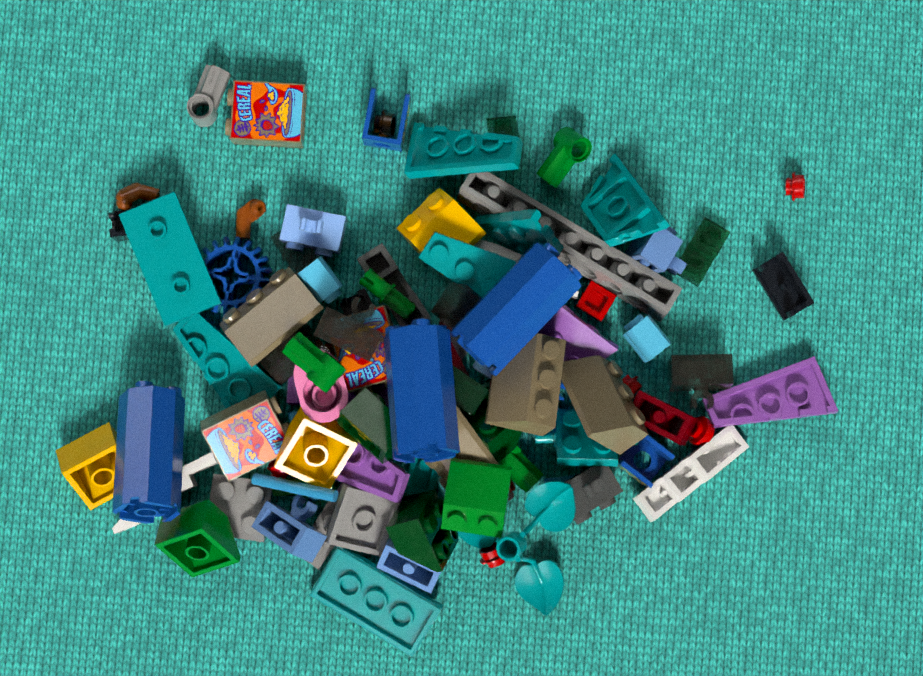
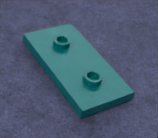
M175 191L119 214L164 326L167 327L222 304Z
M337 546L309 596L413 657L444 605L403 580L376 568V564L353 550Z

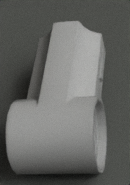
M214 65L205 66L196 91L187 102V111L193 122L199 127L211 126L216 121L217 109L231 77L229 72ZM202 105L209 106V111L205 115L198 116L195 114L198 107Z

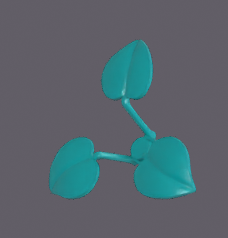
M562 481L545 482L531 490L525 501V509L536 518L522 532L512 531L504 537H497L496 539V537L458 531V536L462 540L477 548L490 547L496 539L497 554L504 561L515 560L516 562L531 563L523 565L518 570L515 577V586L519 595L545 616L554 610L562 597L564 590L562 570L550 559L543 560L537 564L535 558L523 556L522 553L527 547L525 536L539 522L544 529L550 532L563 531L573 522L576 513L574 489L570 484Z

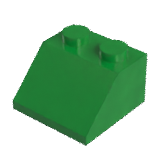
M451 458L443 503L441 529L502 538L507 515L512 467Z
M209 499L182 508L180 515L171 521L162 522L163 516H161L154 545L191 577L240 562L241 557L228 516Z

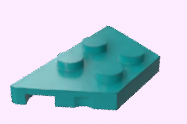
M616 153L609 159L612 166L605 177L599 175L592 191L587 194L580 205L601 237L610 247L670 227V224Z
M537 209L477 215L474 219L486 232L487 236L521 255L537 242L540 245L548 242L559 253L564 248L559 239L554 236V232L549 225H544L542 228L538 222L542 214Z

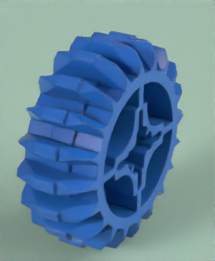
M226 236L223 237L224 246L220 247L219 243L214 240L212 241L214 251L211 252L206 247L202 249L203 253L207 255L204 261L211 278L222 281L224 285V300L221 299L222 304L212 307V312L217 314L222 306L223 315L231 308L238 309L246 302V297L252 291L258 288L262 289L263 285H267L270 282L269 278H264V275L271 274L273 272L272 268H262L263 265L268 263L269 258L267 256L257 258L261 254L262 249L258 246L250 251L253 244L251 240H247L243 247H241L242 241L240 237L236 236L233 245H231L230 239ZM231 254L223 268L211 269L220 257ZM240 254L251 259L255 266L256 275L242 272ZM230 270H234L242 278H239L237 281L234 280L235 283L230 284V281L222 275H226L228 272L231 274ZM254 284L247 295L233 300L240 286Z

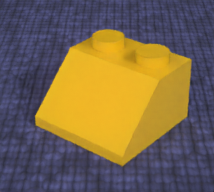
M440 187L430 194L396 228L419 254L434 232L472 244L473 246L486 234L478 223Z
M110 422L55 450L61 473L90 510L113 499L117 432Z

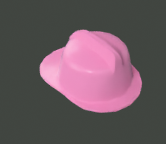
M295 365L293 370L294 383L304 414L311 420L320 423L331 422L339 418L340 411L348 404V390L344 375L325 393L305 376L306 372Z

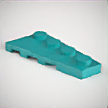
M414 122L404 173L411 179L519 169L523 142L517 136L488 132L481 135L474 134L471 130L467 129L452 131L448 130L445 126L435 125L434 128L425 127L423 123Z
M438 232L433 233L418 256L420 260L479 299L517 262Z
M201 312L179 321L172 329L193 361H196L204 373L203 376L218 393L221 398L220 401L225 408L263 390H266L269 398H272L283 387L258 363L251 367L231 340Z

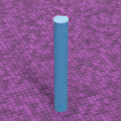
M254 473L251 479L252 484L331 502H336L338 499V490L259 473Z

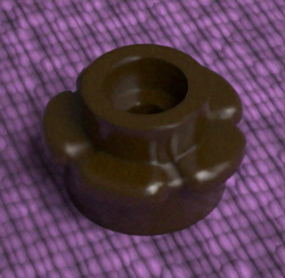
M383 110L381 115L375 116L374 132L379 133V137H393L396 129V115Z

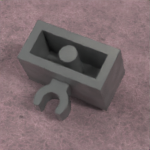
M591 466L565 481L574 489L576 513L573 521L577 525L591 518L592 514L590 511L599 506L600 510H603L617 502L614 496L623 492L609 466Z

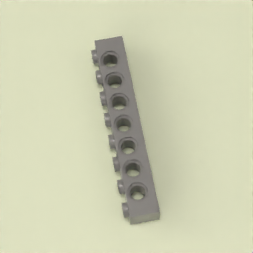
M490 172L469 173L460 187L456 200L481 215L530 209L540 211L542 216L538 222L542 228L544 225H549L554 232V236L559 239L564 247L558 257L564 265L571 264L582 276L615 294L643 313L650 315L658 322H661L668 314L682 290L680 286L615 247H610L605 241Z

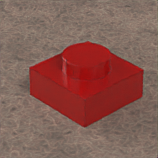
M591 281L575 307L601 322L617 296Z

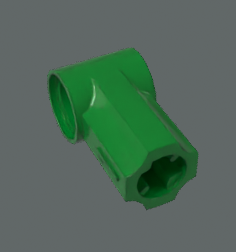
M564 127L556 133L553 140L555 148L536 173L555 188L559 186L575 162L580 163L586 160L592 149L589 139L570 127Z
M298 332L282 351L295 365L307 373L305 376L325 393L331 389L347 370L330 354L322 352L301 332Z
M516 446L498 464L511 466V480L527 493L544 474Z

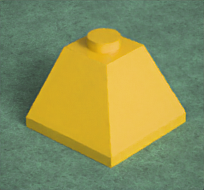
M300 406L288 426L274 467L311 485L330 489L357 447L358 441L347 433L335 420L324 423L311 420L304 414Z

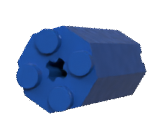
M538 242L534 243L450 331L452 337L460 335L457 342L480 365H486L488 368L492 366L488 371L493 376H497L582 286L579 282L583 277L581 273L571 264L564 265L558 259L560 253L548 242L541 245Z
M416 319L411 322L412 325L404 327L400 325L386 327L384 348L393 460L415 463V458L424 459V462H436L454 458L456 453L460 452L450 330L445 325H431L429 319Z
M138 381L135 383L134 388H128L119 396L112 512L114 514L120 512L119 517L122 520L149 524L154 523V517L163 516L162 522H168L181 513L185 399L182 397L181 388H164L154 386L149 381Z

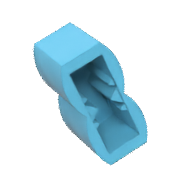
M321 256L297 274L319 303L325 300L329 304L342 294L339 288L343 284Z
M640 313L624 326L627 332L622 336L644 363L649 362L672 343L650 315L644 318Z

